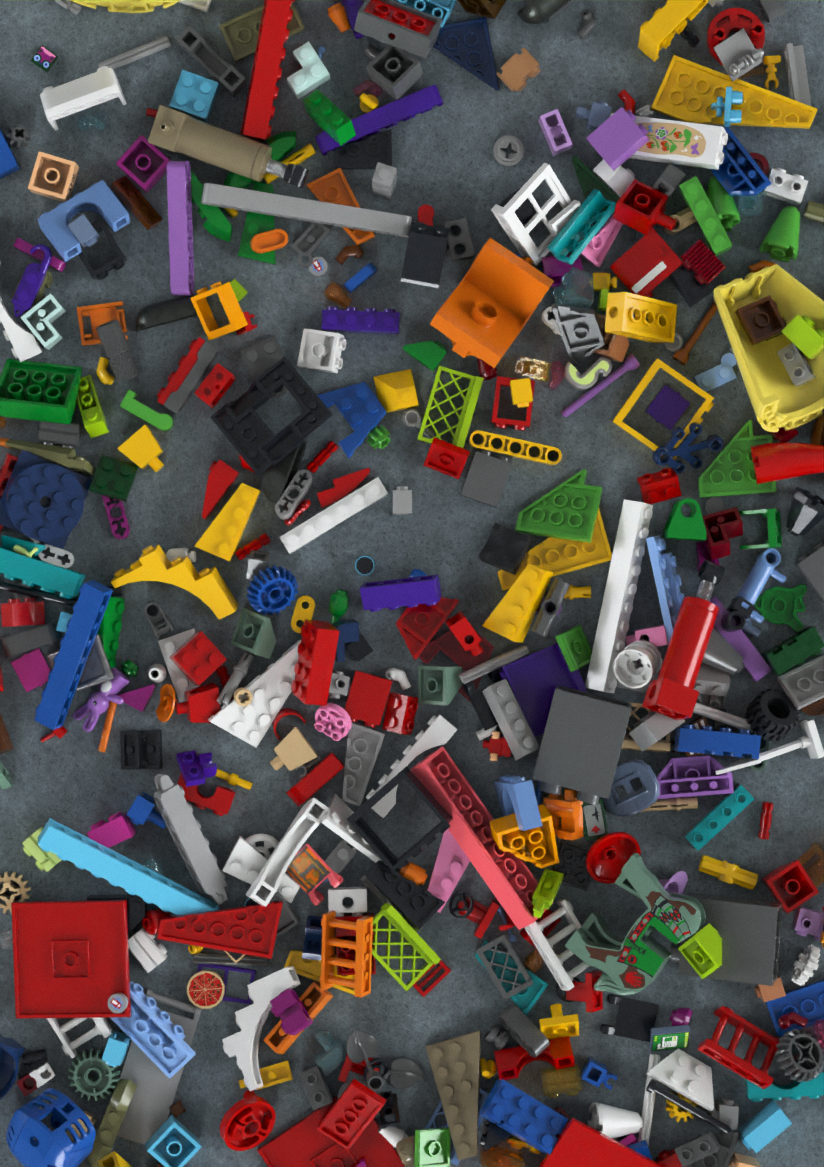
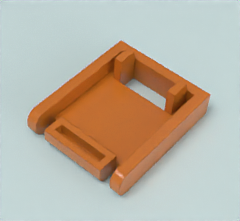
M123 301L77 307L82 346L101 344L102 342L96 327L113 320H119L123 333L127 332L124 309H116V307L123 306ZM90 316L93 335H85L83 317Z

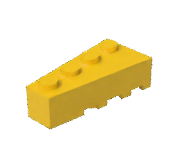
M667 0L666 5L662 9L658 8L653 17L641 25L638 48L655 62L659 58L658 52L662 48L666 50L671 45L675 33L680 34L686 27L687 20L692 21L709 0Z
M242 483L194 547L231 562L261 491Z
M529 563L482 626L513 642L523 643L554 573L539 565Z

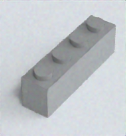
M501 680L484 689L482 692L515 760L521 759L540 749L507 680Z

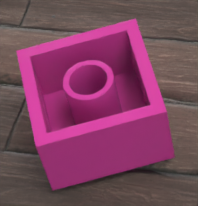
M121 811L108 817L109 821L104 822L102 819L90 826L91 830L87 832L90 839L108 848L131 838L137 833L132 822L129 820V816H127V812L122 814Z

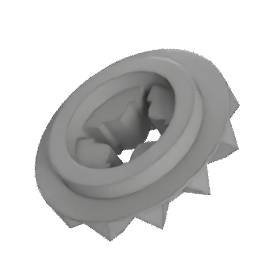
M503 136L494 145V157L498 163L504 166H514L523 157V144L514 136ZM510 143L511 150L515 153H511L507 159L506 152L500 149H507Z

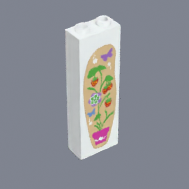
M635 116L634 122L637 125L641 123L648 131L646 136L649 141L629 158L718 170L719 164L723 163L724 153L722 150L723 145L727 144L728 134L722 126Z

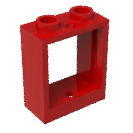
M217 363L194 394L214 409L236 381V378Z
M497 376L491 424H495L496 428L506 429V425L514 426V430L525 431V428L530 427L533 402L529 403L526 409L525 421L497 418L501 386L510 387L511 380H518L517 378ZM530 380V382H531V389H532V397H533V396H534L535 381H534V380Z

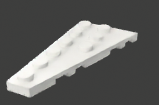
M299 639L284 652L282 657L274 664L272 663L268 666V669L263 674L258 675L244 687L252 693L253 698L249 705L240 706L233 699L228 703V706H222L221 710L214 716L212 715L208 720L257 748L292 691L291 685L296 675L294 668L299 657L298 645L301 644V640ZM246 692L243 695H239L240 701L247 699Z

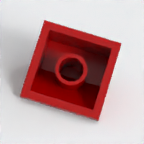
M799 860L778 867L762 878L775 901L783 903L782 911L787 914L819 893Z

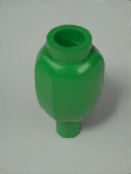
M337 589L331 595L329 612L332 618L330 623L334 624L339 621V618L346 613L350 601L347 595L348 591Z

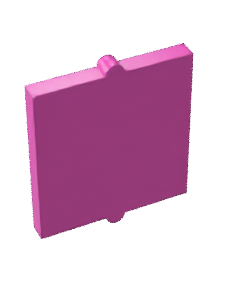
M39 648L28 654L24 653L23 657L11 663L26 692L38 686L42 687L43 683L49 681L48 675L51 669Z

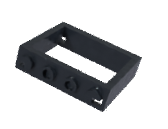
M407 766L347 818L392 871L397 868L401 870L409 863L407 859L410 856L415 858L423 851L421 847L425 843L429 846L437 839L435 835L439 831L443 834L450 827L449 823L453 819ZM405 779L440 818L441 822L397 859L361 816Z

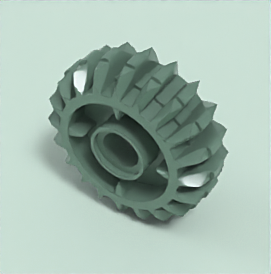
M91 1048L89 1053L83 1050L82 1055L77 1054V1060H72L71 1064L74 1067H69L68 1069L70 1073H73L68 1076V1079L74 1080L70 1083V1087L76 1086L74 1093L81 1091L80 1098H83L86 1094L88 1101H90L92 1096H94L95 1101H98L99 1095L102 1099H105L106 1093L111 1095L113 1093L112 1089H115L117 1085L115 1082L120 1080L118 1076H115L120 1074V1070L107 1065L106 1061L102 1060L101 1048L98 1049L97 1054H95L94 1048ZM90 1071L98 1072L99 1078H92Z

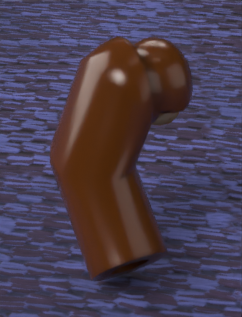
M359 245L345 246L335 260L343 265L350 256L361 258L364 251Z

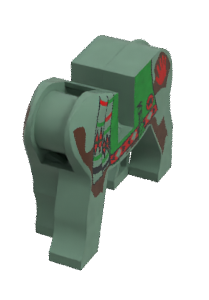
M638 853L630 857L621 869L622 873L614 882L642 899L648 907L633 924L625 939L614 935L606 926L602 915L596 910L591 913L582 927L576 930L565 944V947L587 965L605 972L594 984V990L607 991L619 995H631L640 992L658 977L672 955L670 951L650 935L657 929L676 945L699 931L705 923V910L701 902L693 896L666 891L656 876L646 868L642 857Z

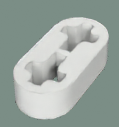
M45 544L46 548L44 550H47L49 547L50 552L54 553L55 557L48 556L46 559L44 558L45 554L42 553L43 551L38 554L41 560L63 568L71 567L75 560L73 554L69 551ZM67 554L70 563L63 565V561L57 559L58 555L65 557Z

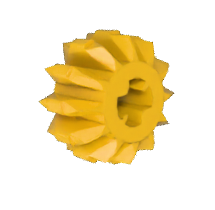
M677 1093L676 1096H678L679 1098L685 1100L686 1102L690 1103L691 1105H693V1106L698 1105V1104H696L695 1102H693V1101L689 1100L688 1098L684 1097L683 1095ZM666 1099V1103L669 1105L665 1108L666 1111L670 1112V1118L675 1117L676 1122H679L681 1117L684 1122H687L688 1116L691 1119L694 1118L693 1114Z

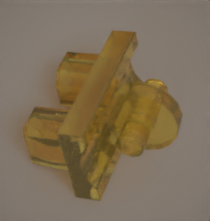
M520 356V361L516 362L515 372L520 376L549 382V369L552 363Z

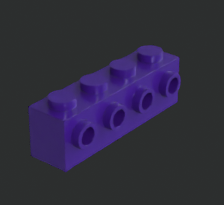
M327 307V310H322V331L399 334L400 313L396 312L395 309H384V312H377L375 308H365V311H357V308L347 307L346 310H338V307Z
M438 574L366 582L360 587L363 609L370 610L371 612L380 611L381 608L394 610L400 608V606L413 608L417 607L418 604L425 603L427 606L437 604L442 597Z

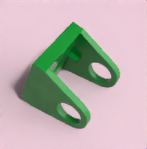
M686 498L674 504L663 530L664 539L706 540L707 532L700 506L696 500ZM683 504H687L691 508V514L688 518L681 513Z
M780 509L738 511L740 515L763 514V517H767L769 539L765 540V544L739 546V550L782 547Z

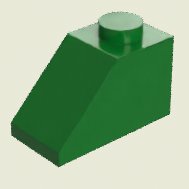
M433 341L408 344L402 348L405 353L432 372L435 371L447 354V351H445L446 347L438 341L435 343Z

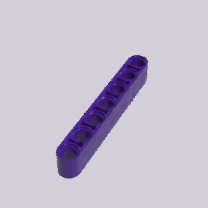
M429 86L352 119L356 135L342 146L355 141L358 142L364 136L368 135L369 137L379 133L383 128L393 127L399 121L403 120L404 122L414 118L418 113L428 112L434 106L438 105L439 107L443 105V100L437 86ZM325 131L315 136L322 155H327V152L332 150L334 152V149L341 147Z

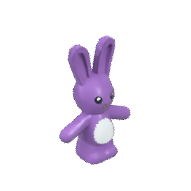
M111 667L114 679L97 684L99 691L92 693L87 703L73 714V718L76 720H81L89 714L83 724V730L86 732H90L94 728L99 715L108 709L109 701L117 704L124 702V699L116 694L130 681L121 671L114 667Z

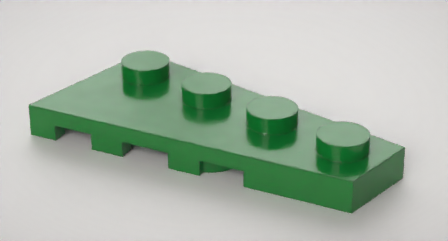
M254 181V191L274 194L273 185ZM247 212L238 257L275 265V250L258 254L250 246V241L256 234L275 229L274 216Z
M110 597L100 624V630L97 632L109 665L114 668L116 666V653L119 647V634L122 628V614L125 609V598Z

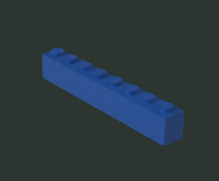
M95 580L85 582L80 587L79 599L73 606L72 618L67 623L66 627L68 629L65 636L61 639L60 651L54 658L55 664L48 675L49 681L42 691L41 703L35 711L37 714L34 720L52 730L58 729L64 724L113 592L112 589Z

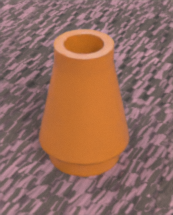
M337 3L327 9L329 18L341 33L351 29L345 6Z

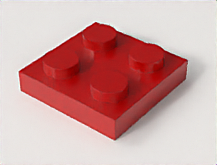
M434 437L423 466L459 479L470 451Z

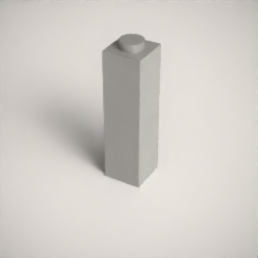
M378 162L372 179L373 194L391 200L397 182V168Z

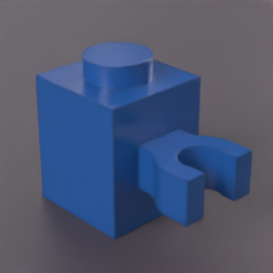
M590 1057L587 1058L580 1072L581 1079L598 1088L602 1082L610 1090L612 1085L608 1084L607 1080L609 1078L617 1080L618 1078L613 1073H607L608 1070L604 1064Z

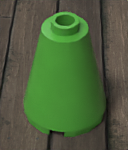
M787 206L781 210L761 243V253L764 254L765 251L772 254L769 258L781 262H789L792 258L793 261L796 260L800 230V212L796 207Z

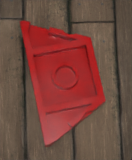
M441 597L435 605L427 606L425 603L418 604L417 607L413 608L407 607L395 624L414 660L419 657L459 603L458 599Z

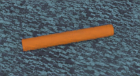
M111 701L98 751L100 752L106 751L117 703Z

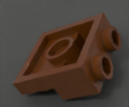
M770 295L735 311L752 346L783 334L781 331L787 326L785 319L781 317L776 302L772 300Z

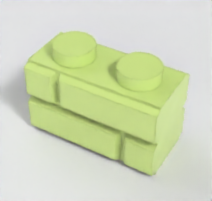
M41 827L22 844L24 845L23 850L28 856L32 855L37 860L35 862L37 867L41 871L45 870L48 872L61 859L56 854L46 852L39 847L38 836L43 830V827Z

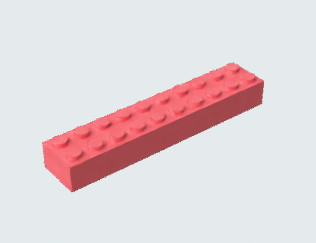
M443 746L438 748L417 763L410 771L453 818L449 823L450 827L448 830L515 926L520 930L538 919L533 916L534 906L532 905V896L538 881L522 859L515 857L514 854L508 851L505 852L499 849L492 838L489 823L494 818Z

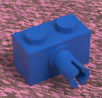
M142 791L127 813V816L130 817L129 820L136 825L140 823L143 825L151 821L162 829L166 827L162 815L155 811L156 803L153 797Z

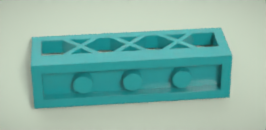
M593 189L547 248L557 260L572 265L615 211L616 202L605 199L599 190ZM608 206V209L601 213L603 208ZM597 221L594 226L589 227L593 222ZM585 236V238L582 241L578 242L580 237ZM570 251H573L569 258L566 257Z

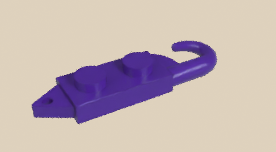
M38 244L31 248V254L38 249L44 251V259L41 264L31 263L26 267L11 301L14 304L16 318L32 308L46 276L52 254L51 250L43 244Z

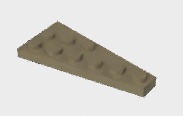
M481 1030L426 1046L458 1161L478 1155Z

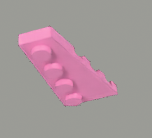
M448 829L443 833L427 889L433 896L445 901L437 911L441 913L470 862Z

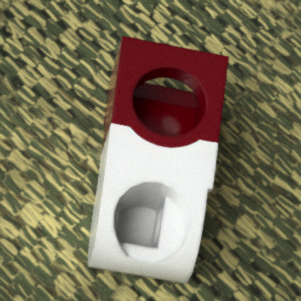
M45 1062L35 1070L33 1069L18 1078L16 1083L26 1097L52 1079L55 1073L48 1062Z

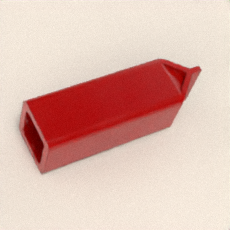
M331 752L294 784L286 794L299 807L341 771L345 765Z

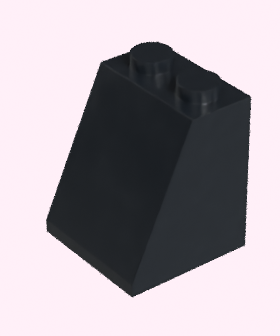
M411 222L401 282L439 288L450 229L442 226H430L422 222Z

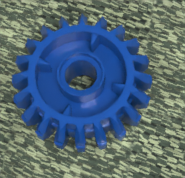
M273 565L270 569L266 566L265 571L259 570L260 574L258 576L254 575V580L249 581L250 586L247 587V598L250 605L258 613L261 612L263 615L268 613L272 616L275 612L279 615L280 610L285 611V607L287 605L291 606V601L296 600L294 595L298 594L296 589L298 584L295 576L287 568Z

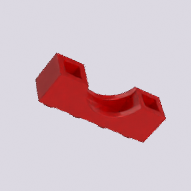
M569 1036L549 1040L550 1045L536 1058L532 1057L521 1045L494 1051L499 1080L519 1078L522 1068L532 1061H546L553 1065L556 1070L575 1066Z

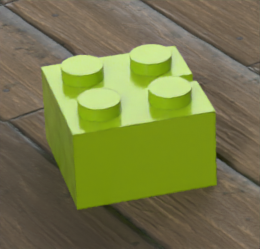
M797 314L781 332L808 358L815 359L824 350V331L820 328L816 329L814 327L815 322L808 315L804 314L802 316Z

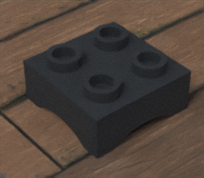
M495 523L487 543L479 554V558L482 562L516 575L532 541L530 536L512 531Z

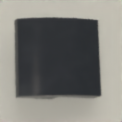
M162 730L120 731L121 769L163 768Z

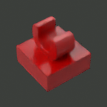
M248 311L243 312L248 325L236 330L237 335L246 334L257 328V325H252L250 320L255 317L254 314L249 315Z

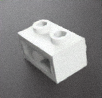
M781 168L771 169L767 178L772 184L766 187L762 194L798 206L802 201L808 181L804 180V177L801 175L793 174L792 176L787 174Z

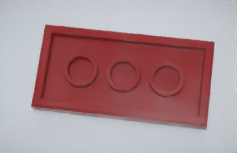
M353 1079L319 1123L317 1130L349 1150L385 1105L386 1099L356 1079Z

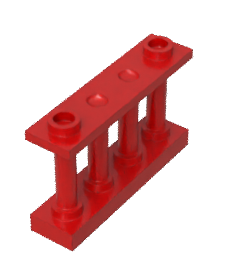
M719 1007L713 1013L720 1019L711 1039L707 1038L702 1041L697 1050L762 1089L769 1087L774 1078L769 1076L767 1072L778 1050L776 1045L779 1043L778 1039L780 1038L771 1036L733 1013V1010L729 1007ZM728 1022L736 1027V1030L728 1048L725 1049L719 1045L718 1041ZM744 1032L752 1037V1041L744 1059H741L734 1052ZM759 1042L769 1047L760 1069L754 1067L751 1063Z

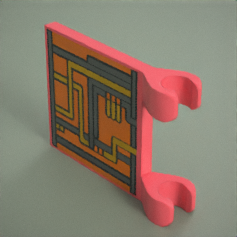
M308 843L295 855L286 870L309 895L311 902L315 906L324 900V895L315 889L327 877L334 888L343 882L342 876L334 872Z

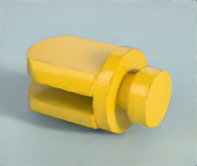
M594 272L589 276L588 285L593 291H600L601 289H609L610 291V286L617 288V277L613 276L611 278V273Z

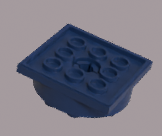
M22 449L0 498V525L63 549L71 530L77 525L82 516L84 500L92 479ZM47 496L50 504L47 503L41 506L40 500Z

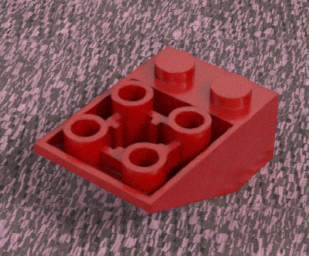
M364 913V915L344 914L335 918L357 922V919L364 916L374 918V913ZM336 927L337 939L356 942L355 930ZM374 931L372 932V942L374 941ZM336 946L337 958L356 960L355 949ZM372 955L371 974H376V958ZM337 966V975H355L354 968Z

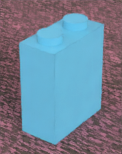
M772 1100L738 1129L741 1133L739 1138L749 1151L753 1149L757 1153L792 1123L775 1101Z

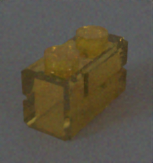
M578 1065L558 1070L555 1068L540 1069L544 1096L557 1098L559 1094L563 1093L573 1096L577 1095L578 1091H582Z

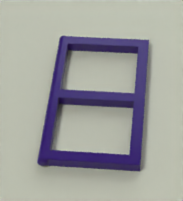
M198 964L197 971H201L202 967L225 970L223 979L225 993L229 970L251 973L250 984L254 982L257 972L253 969L215 964ZM225 994L222 999L223 1001L251 1004L249 995L248 1000L226 997Z

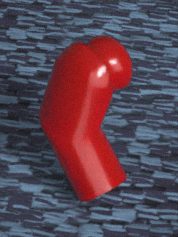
M624 89L618 94V97L625 103L624 110H630L634 115L636 102Z

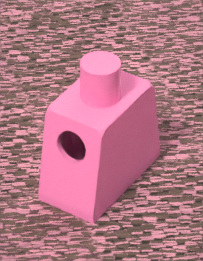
M664 624L637 629L634 635H629L625 638L627 646L634 641L644 640V635H647L649 637L648 642L656 647L668 645Z

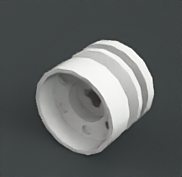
M634 641L622 650L614 660L613 669L615 676L626 687L641 688L648 684L661 669V653L655 645L648 641Z

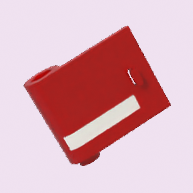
M652 228L647 236L644 235L609 268L632 294L652 298L654 288L680 267L682 263L680 258Z

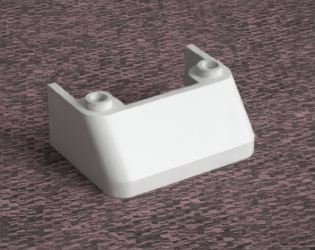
M108 66L100 67L95 73L54 88L53 86L46 87L40 94L46 118L55 131L59 129L56 123L57 119L119 97L123 105L127 104L114 70L108 68Z

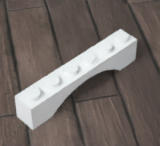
M0 295V323L5 328L3 334L6 340L11 341L13 345L11 350L15 359L19 358L20 362L42 353L43 350L37 337L32 331L23 327L11 316Z
M377 477L279 538L289 554L339 523L388 495V492Z
M439 714L437 717L433 715L427 722L429 727L425 732L421 730L416 735L415 739L417 741L413 746L409 744L402 752L405 756L400 761L397 759L391 765L392 771L388 776L384 774L378 781L380 786L376 790L372 788L366 795V798L370 799L401 770L408 766L416 756L435 746L445 745L458 729L442 715ZM398 785L372 807L382 818L396 804Z
M312 797L305 802L245 894L262 906L266 907L291 861L307 838L321 823L330 808Z

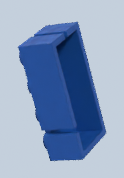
M496 1080L479 1112L480 1116L492 1123H497V1126L543 1154H551L558 1140L555 1136L561 1134L568 1120L505 1080Z

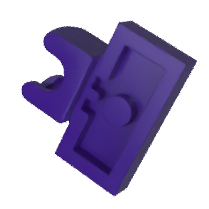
M195 750L176 754V760L186 787L204 784L206 778L216 775L217 765L212 763V753L199 754L198 757Z

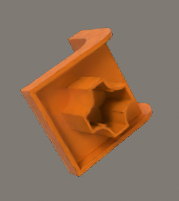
M489 238L460 284L435 314L430 325L445 334L453 343L452 350L463 358L469 355L475 356L495 368L522 331L554 280L492 238Z

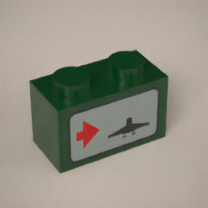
M600 797L598 804L583 802L581 806L583 810V835L585 840L600 839L608 834L602 798Z

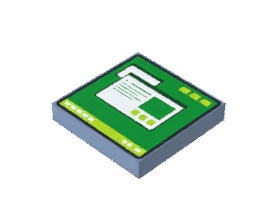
M690 1025L652 1028L650 1051L689 1048Z

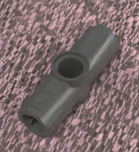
M554 578L531 631L544 637L547 636L570 584ZM546 603H555L556 610L553 613H548L545 610Z

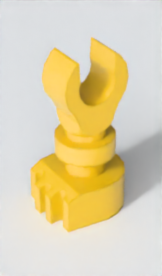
M780 55L763 57V65H767L765 69L767 78L764 82L767 90L769 89L768 83L770 80L775 83V89L779 85L775 74L777 72L775 65L781 62Z

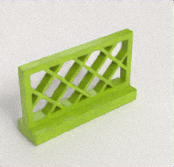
M438 366L417 440L432 444L434 437L431 439L422 437L424 429L432 426L436 434L435 438L438 437V439L442 440L440 436L450 431L453 437L452 444L464 448L484 378ZM441 371L449 373L452 381L443 385L439 378ZM462 377L470 379L468 388L461 391L456 380ZM454 382L459 392L449 397L444 387ZM442 389L447 399L437 403L434 398L435 392ZM460 394L464 403L463 406L456 409L451 399ZM449 401L454 411L444 416L439 405ZM437 407L442 417L432 422L429 412ZM455 412L459 420L457 425L450 427L445 417ZM443 419L448 429L439 434L434 423Z
M385 903L381 907L382 910L373 918L374 941L372 942V955L405 991H408L433 964L436 965L441 959L391 904ZM382 916L387 919V928H378V920ZM378 931H387V942H377ZM391 931H398L400 933V942H390ZM377 945H386V956H379L377 954ZM390 945H399V955H390ZM403 945L412 946V955H403ZM399 958L398 969H391L389 967L390 959ZM403 958H412L411 969H402ZM416 958H423L426 962L421 969H415ZM402 972H411V980L407 984L402 981Z

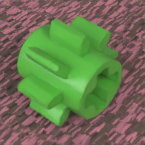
M383 425L379 428L376 426L372 432H369L367 435L369 439L366 441L375 450L377 447L383 449L390 442L388 437L390 432Z

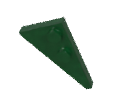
M574 156L572 163L585 200L593 189L601 192L605 199L617 203L620 198ZM605 206L601 213L606 211L608 206Z

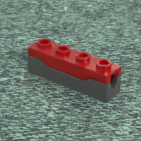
M200 337L191 342L188 348L190 349L187 356L183 355L178 362L180 367L176 372L173 371L167 380L169 381L166 388L162 387L157 394L159 398L157 402L177 415L220 352L219 349Z

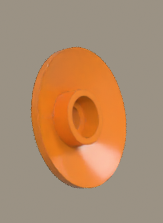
M171 684L163 685L159 691L160 703L156 709V714L160 722H167L175 710V703H178Z

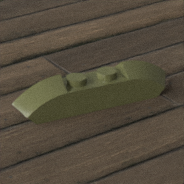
M120 1079L116 1085L96 1134L93 1150L87 1158L91 1167H100L98 1160L111 1153L137 1088L130 1079Z

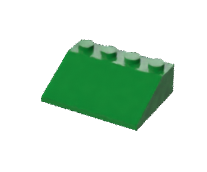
M7 359L0 376V416L70 424L75 411L82 367L33 361L20 362V360Z

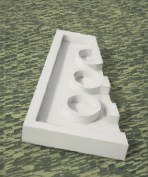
M195 628L158 641L179 702H185L184 693L186 691L200 687V685H194L169 657L195 633Z
M335 794L328 805L330 809L321 823L375 863L379 860L386 864L347 820L354 812Z
M239 836L222 871L252 885L268 859L259 853L255 847L248 844L244 838ZM284 873L276 892H279L285 901L292 903L300 885L288 874Z

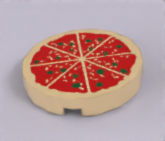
M210 970L196 972L190 978L187 985L189 1000L201 1009H210L217 1006L225 994V983L222 977L217 972Z

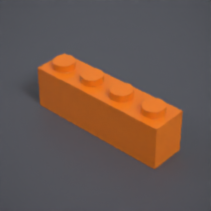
M313 982L299 999L313 1020L333 995L328 990L321 991V984ZM280 1020L263 1041L277 1054H284L305 1029L295 1036L286 1034L281 1028L282 1020Z

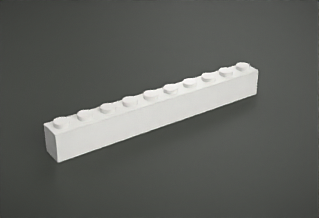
M625 499L623 501L585 684L586 688L608 693L615 692L617 677L613 669L614 660L625 648V638L629 629V619L633 610V600L637 591V581L641 572L640 566L645 553L644 547L649 534L648 528L653 514V505Z

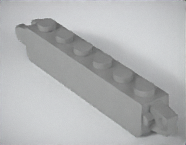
M156 774L154 782L158 791L154 793L153 799L198 891L209 894L214 903L220 905L228 899L224 889L227 886L225 882L226 876L217 865L218 860L208 847L210 845L209 841L203 836L200 830L201 825L192 814L193 808L186 802L185 792L180 785L174 784L166 774Z

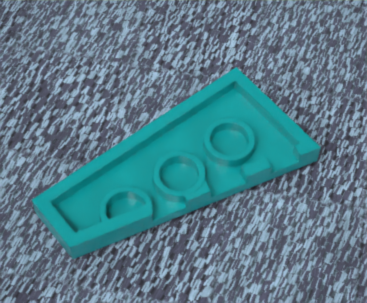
M485 939L481 946L488 943L489 941ZM487 950L483 952L487 960L491 961L493 951ZM476 952L474 956L484 966L483 962L481 961L480 957ZM495 952L493 962L504 965L507 954ZM508 956L506 966L517 968L518 966L514 959ZM492 965L497 977L501 978L503 967ZM525 967L534 984L510 998L527 1015L548 986V983ZM505 968L503 979L514 982L516 971ZM518 972L516 982H525L523 974ZM503 981L501 983L506 992L512 989L513 984Z

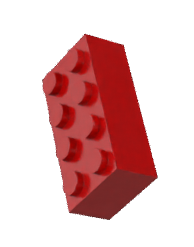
M305 619L304 625L301 627L302 640L301 644L298 645L299 657L294 668L296 675L295 680L292 682L291 690L292 694L304 704L327 706L340 632L327 621Z

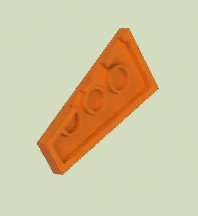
M341 168L306 184L307 188L321 202L360 208ZM342 227L356 245H360L375 237L373 232Z

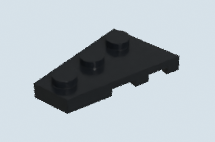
M391 129L334 149L335 170L341 168V170L376 169L378 162L392 166Z

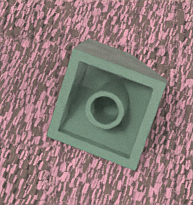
M243 608L230 644L255 655L270 659L276 644L270 618Z
M419 665L418 704L449 705L462 686L459 675L462 673V666Z

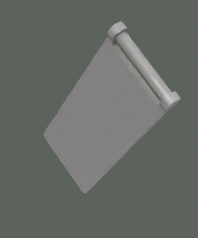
M148 989L146 996L152 997L156 1002L194 1014L192 1019L166 1011L170 1016V1021L174 1025L182 1027L183 1034L185 1035L183 1040L190 1047L202 1009L153 993L154 991ZM133 1041L131 1042L120 1079H130L137 1088L117 1136L145 1145V1142L168 1119L171 1110L169 1107L172 1106L184 1066L169 1079Z

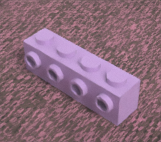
M798 906L792 928L796 930L798 935L807 937V934L814 935V939L820 941L821 932L824 931V912Z

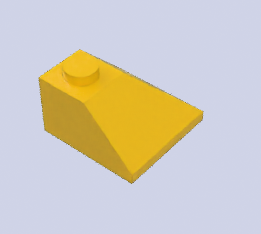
M411 369L374 376L377 397L386 413L419 406Z

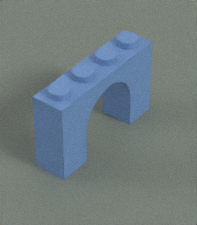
M103 180L93 183L85 191L75 194L70 200L60 203L55 209L43 213L38 218L40 229L65 262L82 252L80 242L68 228L70 220L76 214L84 211L95 212L103 217L113 232L130 223L129 213Z
M510 774L499 776V780L494 781L501 816L504 817L515 813L518 828L523 831L543 826L532 780L525 779V776L520 777Z

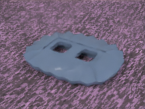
M631 759L617 764L609 798H601L610 813L625 817L641 812L655 803L660 795V784L651 766L647 765L643 760ZM636 777L640 779L643 788L638 791L634 789L631 780ZM623 785L627 796L619 798L615 788Z

